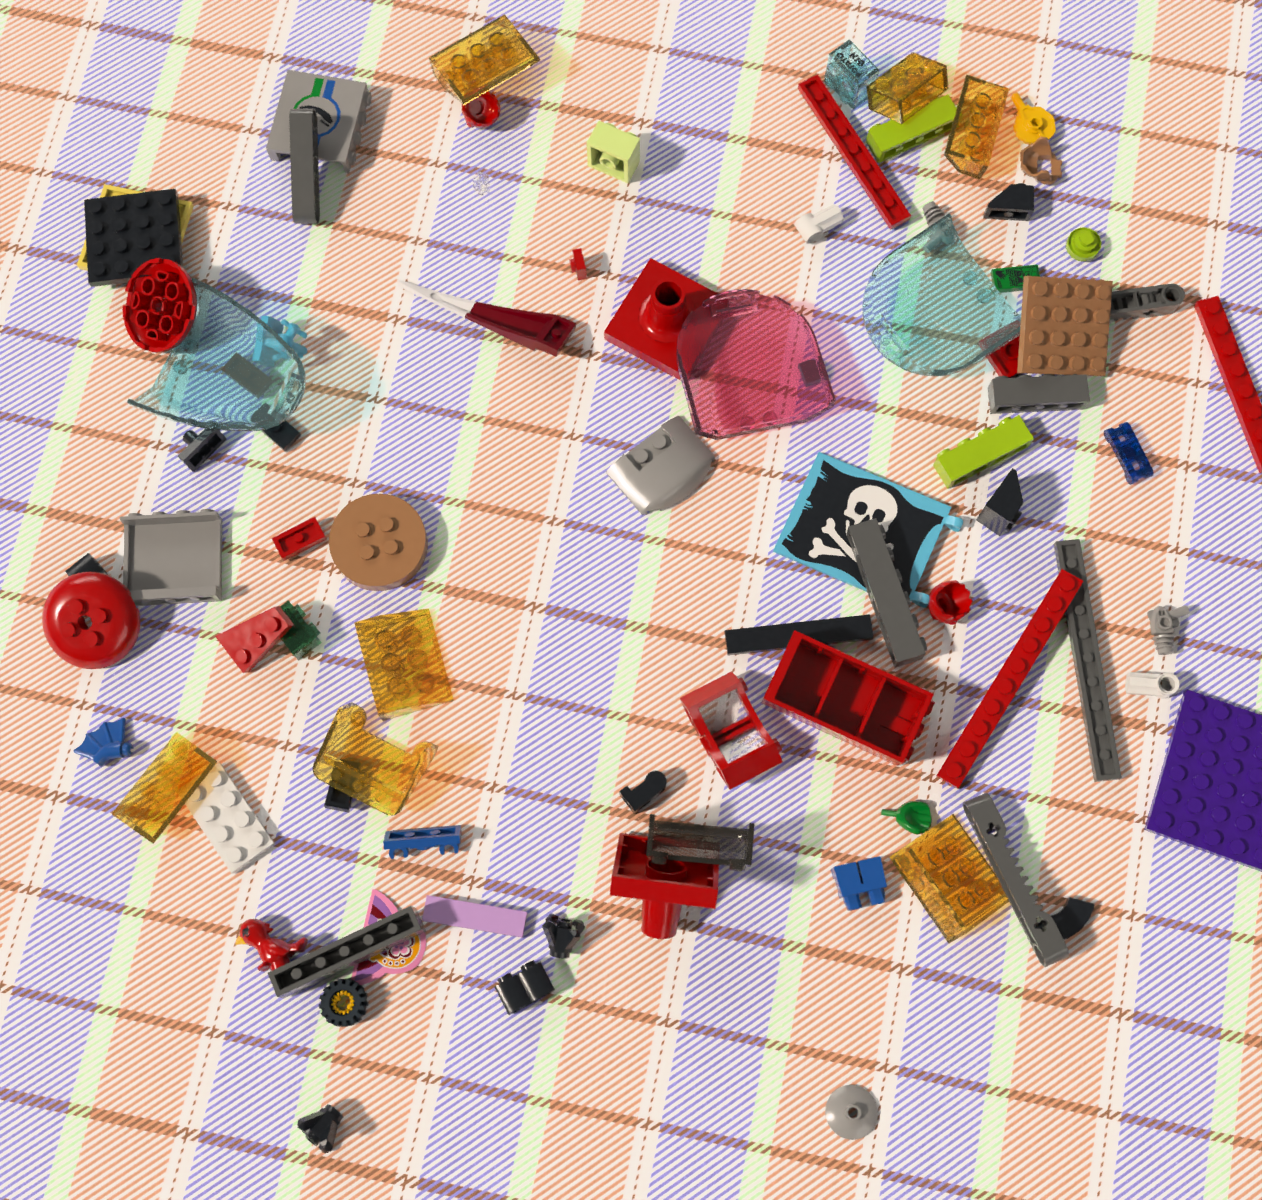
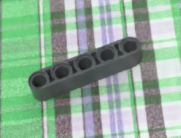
M290 109L289 128L293 221L295 224L319 223L320 196L316 110Z

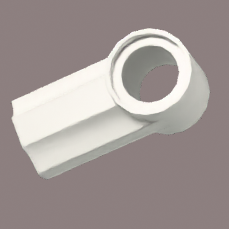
M832 204L815 214L806 213L796 220L794 225L806 244H811L821 238L824 232L843 223L844 218L838 205Z
M1128 672L1125 680L1126 694L1156 696L1161 699H1166L1173 695L1180 686L1179 679L1172 673ZM1162 680L1169 683L1170 691H1165L1161 688L1160 682Z

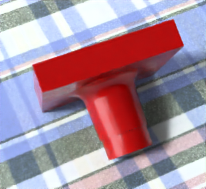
M650 258L606 327L604 340L685 383L730 310L731 300Z
M619 833L611 877L610 896L641 899V931L646 936L655 939L673 938L677 934L682 905L716 909L720 845Z

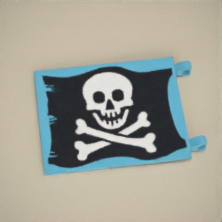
M818 452L773 552L867 592L846 533L848 526L876 518L878 524H882L885 529L886 538L884 540L886 546L891 547L893 551L894 561L892 562L894 568L899 569L901 573L902 583L900 584L903 592L906 591L908 593L910 601L926 608L930 600L929 595L915 591L943 525L954 532H959L963 525V520L959 517L948 515L951 506Z

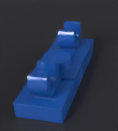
M461 825L386 831L383 840L384 850L390 849L389 857L394 859L396 849H401L404 853V858H407L409 848L427 850L440 845L439 851L441 855H445V846L452 845L454 853L457 854L462 835Z

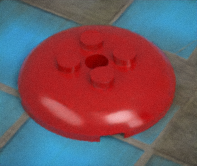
M162 258L146 261L137 268L126 286L125 291L128 292L126 306L123 305L122 307L123 320L130 338L141 349L155 353L167 352L180 345L192 329L197 313L196 290L188 272L177 262ZM140 275H151L146 277H138Z
M81 572L68 576L51 590L43 607L42 626L47 642L61 659L79 668L101 669L119 662L132 650L140 631V613L131 597V592L120 581L104 573ZM89 616L92 620L90 628L85 623L84 617Z

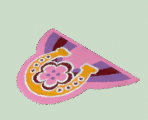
M376 889L372 890L363 928L398 912L392 901ZM425 933L354 965L351 980L358 982L359 985H364L377 980L385 973L399 974L414 969L420 964L425 952Z

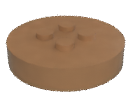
M369 494L357 498L339 512L331 526L329 550L333 562L350 583L365 590L387 591L402 586L417 574L427 555L428 538L419 514L409 503L393 495Z

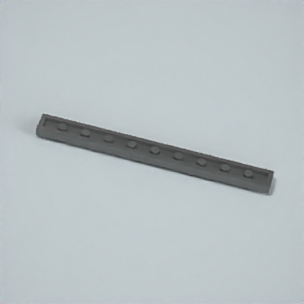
M1080 539L1056 541L1054 543L1058 573L1063 569L1083 580L1065 614L1094 782L1120 780L1122 777Z

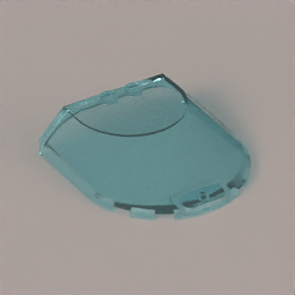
M950 213L887 255L873 270L865 288L862 312L864 325L870 340L888 361L914 374L946 376L959 373L974 366L1020 335L1021 315L1010 306L967 251L955 230Z

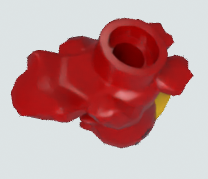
M248 919L242 923L235 945L242 944L254 947L263 962L257 967L258 971H268L269 969L273 971L290 963L289 958L296 953L305 952L308 939L303 937L295 943H287L281 939L269 936V933L274 930L270 928L269 923L259 919Z

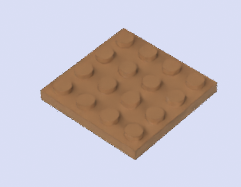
M1024 276L1017 373L1106 376L1113 281Z

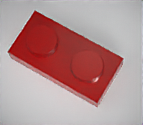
M315 516L271 538L283 561L327 540Z

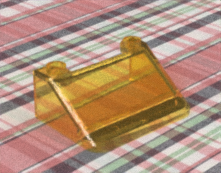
M353 702L341 706L336 712L314 761L313 773L315 777L386 815L394 816L400 813L432 762L439 746L423 741L417 744L412 754L363 730L367 715L361 706Z

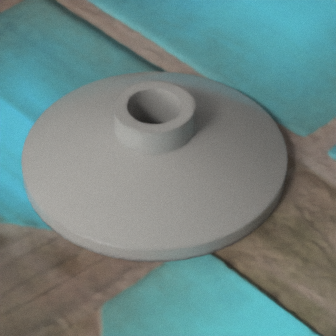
M845 1085L837 1088L829 1096L826 1102L825 1116L829 1127L834 1133L845 1139L856 1140L867 1136L873 1130L878 1118V1108L873 1096L866 1089L857 1085ZM851 1107L857 1109V1116L854 1118L848 1115V1110Z

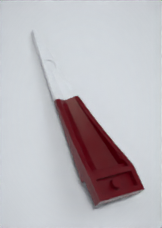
M398 280L399 287L533 351L539 349L557 357L576 329L577 323L556 314L531 312L485 304Z

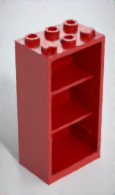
M795 630L761 702L770 708L896 766L910 760L915 749L911 746L912 742L921 736L925 727L921 722L924 717L930 715L935 704L932 701L933 693Z

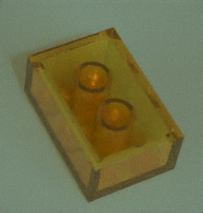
M912 52L866 86L869 110L903 124L948 90L947 65Z

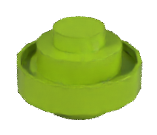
M1077 228L1070 233L1066 240L1067 253L1077 261H1090L1096 257L1101 249L1100 236L1090 228Z

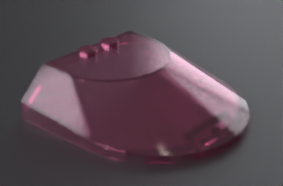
M730 290L704 300L700 307L695 311H691L682 324L677 340L676 361L696 435L720 440L806 423L834 407L836 399L814 331L802 314L798 315L797 312L790 308V303L775 295L773 298L761 295L758 290Z

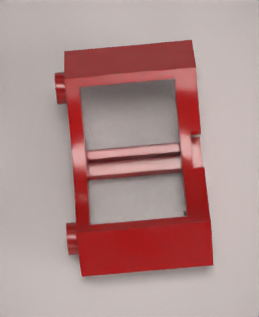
M732 671L679 698L692 726H694L697 734L702 737L699 739L702 746L716 765L717 772L729 790L783 762L780 756L782 751L780 743L776 738L772 739L758 718L745 693L748 691L745 681L742 677L737 678Z

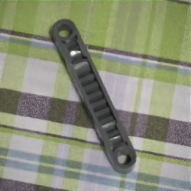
M1163 284L1113 291L1110 320L1114 319V321H1117L1120 318L1126 320L1129 317L1134 319L1137 316L1149 318L1172 314L1183 302L1185 292L1177 284Z
M984 793L963 802L964 812L1039 962L1043 967H1048L1068 958V948L1050 914L1040 911L1043 905H1035L1034 902L1039 897L1038 895H1030V891L1034 887L1025 886L1024 883L1029 878L1028 876H1020V873L1024 870L1023 867L1015 866L1019 858L1010 856L1014 848H1006V844L1010 841L1009 839H1003L1006 835V826L990 795ZM988 829H990V830H994V829H995L996 834H995V835H993V834H989V835H988V833H987L986 831H987ZM1042 923L1044 927L1042 929H1035L1034 925Z

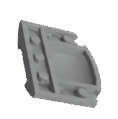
M678 415L663 423L661 428L626 455L623 454L606 471V474L641 515H647V511L666 510L692 494L708 475V470L711 462H714L715 455Z

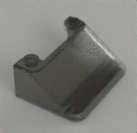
M650 814L646 857L651 858V863L667 864V860L725 865L730 866L729 870L745 872V867H751L755 823H749L746 829L655 821V814Z

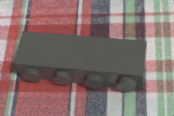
M1044 374L1041 377L1021 375L1018 378L998 376L991 380L987 388L990 414L1084 410L1090 402L1087 374L1063 376Z

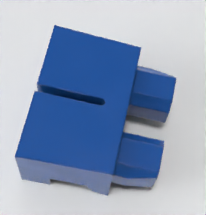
M881 856L835 866L830 869L833 879H835L839 899L843 898L848 911L862 908L859 894L868 893L871 906L885 903L884 888L887 887Z

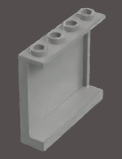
M202 509L200 512L191 513L187 510L176 511V514L158 511L153 512L152 515L130 513L128 516L120 517V521L124 524L123 584L131 592V597L136 606L222 601V517L217 511Z

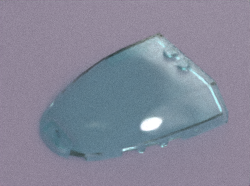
M192 278L191 281L194 283L197 295V313L192 329L185 340L171 350L153 386L136 399L128 398L126 403L139 410L173 422L213 430L262 431L280 425L295 412L303 398L306 374L302 361L280 335L249 309L214 287Z

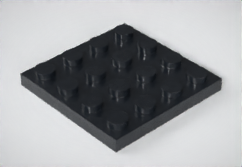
M176 188L84 199L88 283L91 287L128 283L139 266L155 258L173 260L183 267L179 200ZM140 275L138 277H146L151 275Z

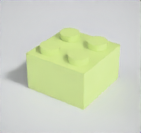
M598 121L586 142L588 166L628 184L640 163V138L632 132H624L616 128L611 123Z

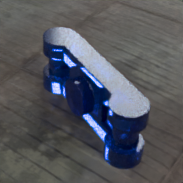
M1128 422L1119 424L1118 428L1114 429L1111 427L1104 430V437L1110 443L1125 473V479L1128 484H1134L1140 478L1147 479L1154 475L1153 469ZM1123 436L1126 440L1121 442L1119 437ZM1138 463L1140 469L1135 470L1133 464Z

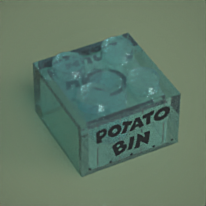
M848 39L829 53L824 80L826 85L839 95L841 101L846 105L848 104L854 110L873 96L879 69Z

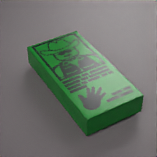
M1038 264L996 268L990 272L994 293L1023 291L1024 276L1040 277Z

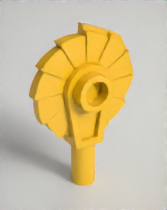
M1014 93L1010 98L1018 110L1013 125L1016 137L1023 141L1024 144L1029 145L1035 143L1040 137H1047L1050 140L1056 132L1054 117L1042 107L1025 105L1019 93Z

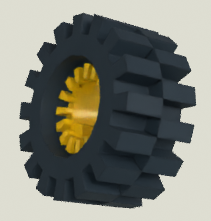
M337 979V981L330 982V985L323 989L324 992L319 998L321 999L319 1009L322 1010V1017H325L328 1023L337 1027L352 1026L356 1022L361 1021L362 1016L367 1012L366 1007L369 1006V1002H367L368 995L364 991L365 988L359 985L358 982L350 979ZM343 995L348 996L351 1000V1004L347 1005L345 1011L340 1010L337 1002L341 1001V996Z

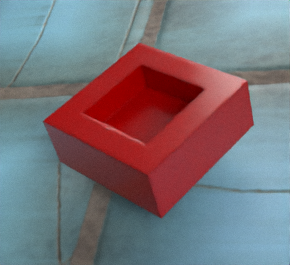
M573 249V259H569L571 272H576L578 281L587 279L582 249Z

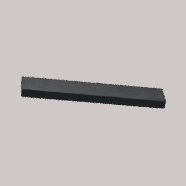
M870 614L724 631L727 656L784 650L787 648L794 630L826 645L873 640L874 638Z

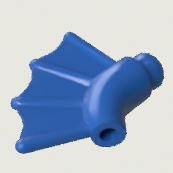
M123 717L116 722H103L96 731L86 733L83 743L74 749L73 752L93 760L101 767L111 759L132 755L133 752L130 749H133V745L124 742L126 719Z

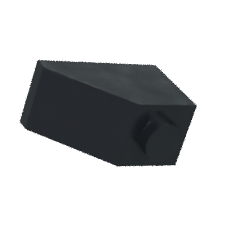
M1024 183L1011 184L987 204L983 219L1029 221L1034 211V185H1026Z

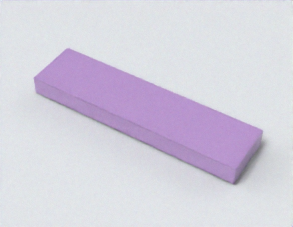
M427 895L422 921L523 938L528 912Z

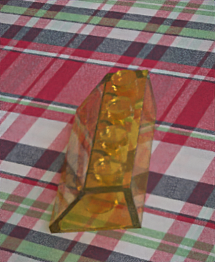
M970 75L965 76L944 151V156L958 173L980 180L989 167L1009 88Z
M176 732L113 811L112 815L154 844L218 761L179 732Z

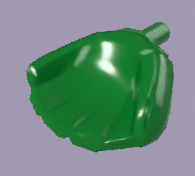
M908 801L902 804L897 811L886 809L881 811L883 816L896 817V822L902 828L916 835L927 832L931 827L932 816L930 807L922 801Z

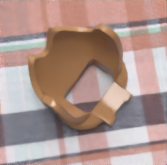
M1047 137L1038 138L1035 143L1020 151V168L1022 172L1034 178L1036 182L1051 185L1057 181V178L1062 177V160H1057L1055 154L1051 151ZM1038 160H1050L1051 175L1047 170L1038 172Z

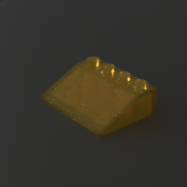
M505 14L428 57L434 77L445 91L463 105L540 61L539 56Z
M429 608L379 615L354 622L377 713L382 721L454 701Z
M954 814L889 857L948 944L967 934L1009 902L995 872Z

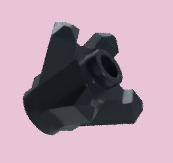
M549 914L545 919L546 922L542 925L549 943V954L556 958H569L573 947L581 938L585 925L582 920L572 921L567 918H559L555 914Z
M327 1104L319 1111L298 1119L297 1128L306 1134L305 1138L315 1146L319 1144V1149L322 1153H328L333 1149L337 1129L340 1126L343 1115L336 1108Z

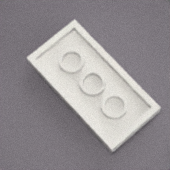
M217 763L177 791L232 874L275 845V842L221 763Z

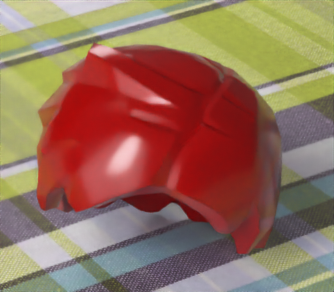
M487 90L474 91L463 99L462 114L469 128L492 126L500 116V103L496 96Z
M957 580L942 582L932 589L929 596V611L933 620L956 625L960 619L971 611L970 606L973 600L969 598L971 591L965 588V584L959 583Z

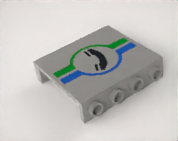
M287 70L266 146L270 160L280 161L282 153L290 155V109H315L318 125V160L342 163L345 173H350L351 165H355L356 146H359L361 143L360 130L366 123V107L370 106L372 94L368 91L366 82Z

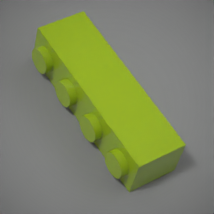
M948 94L942 97L938 96L923 106L913 107L903 115H895L888 122L872 126L868 131L866 144L879 164L957 128L961 114Z
M1020 415L1012 419L1010 416L1006 417L998 423L997 427L993 429L987 427L980 431L977 437L973 439L966 438L957 444L958 447L952 450L946 448L939 452L933 466L946 488L949 489L1028 448L1034 437Z

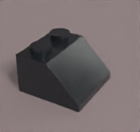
M1012 468L976 519V521L998 536L1004 530L1009 532L1022 515L1019 509L1023 505V498L1015 469Z

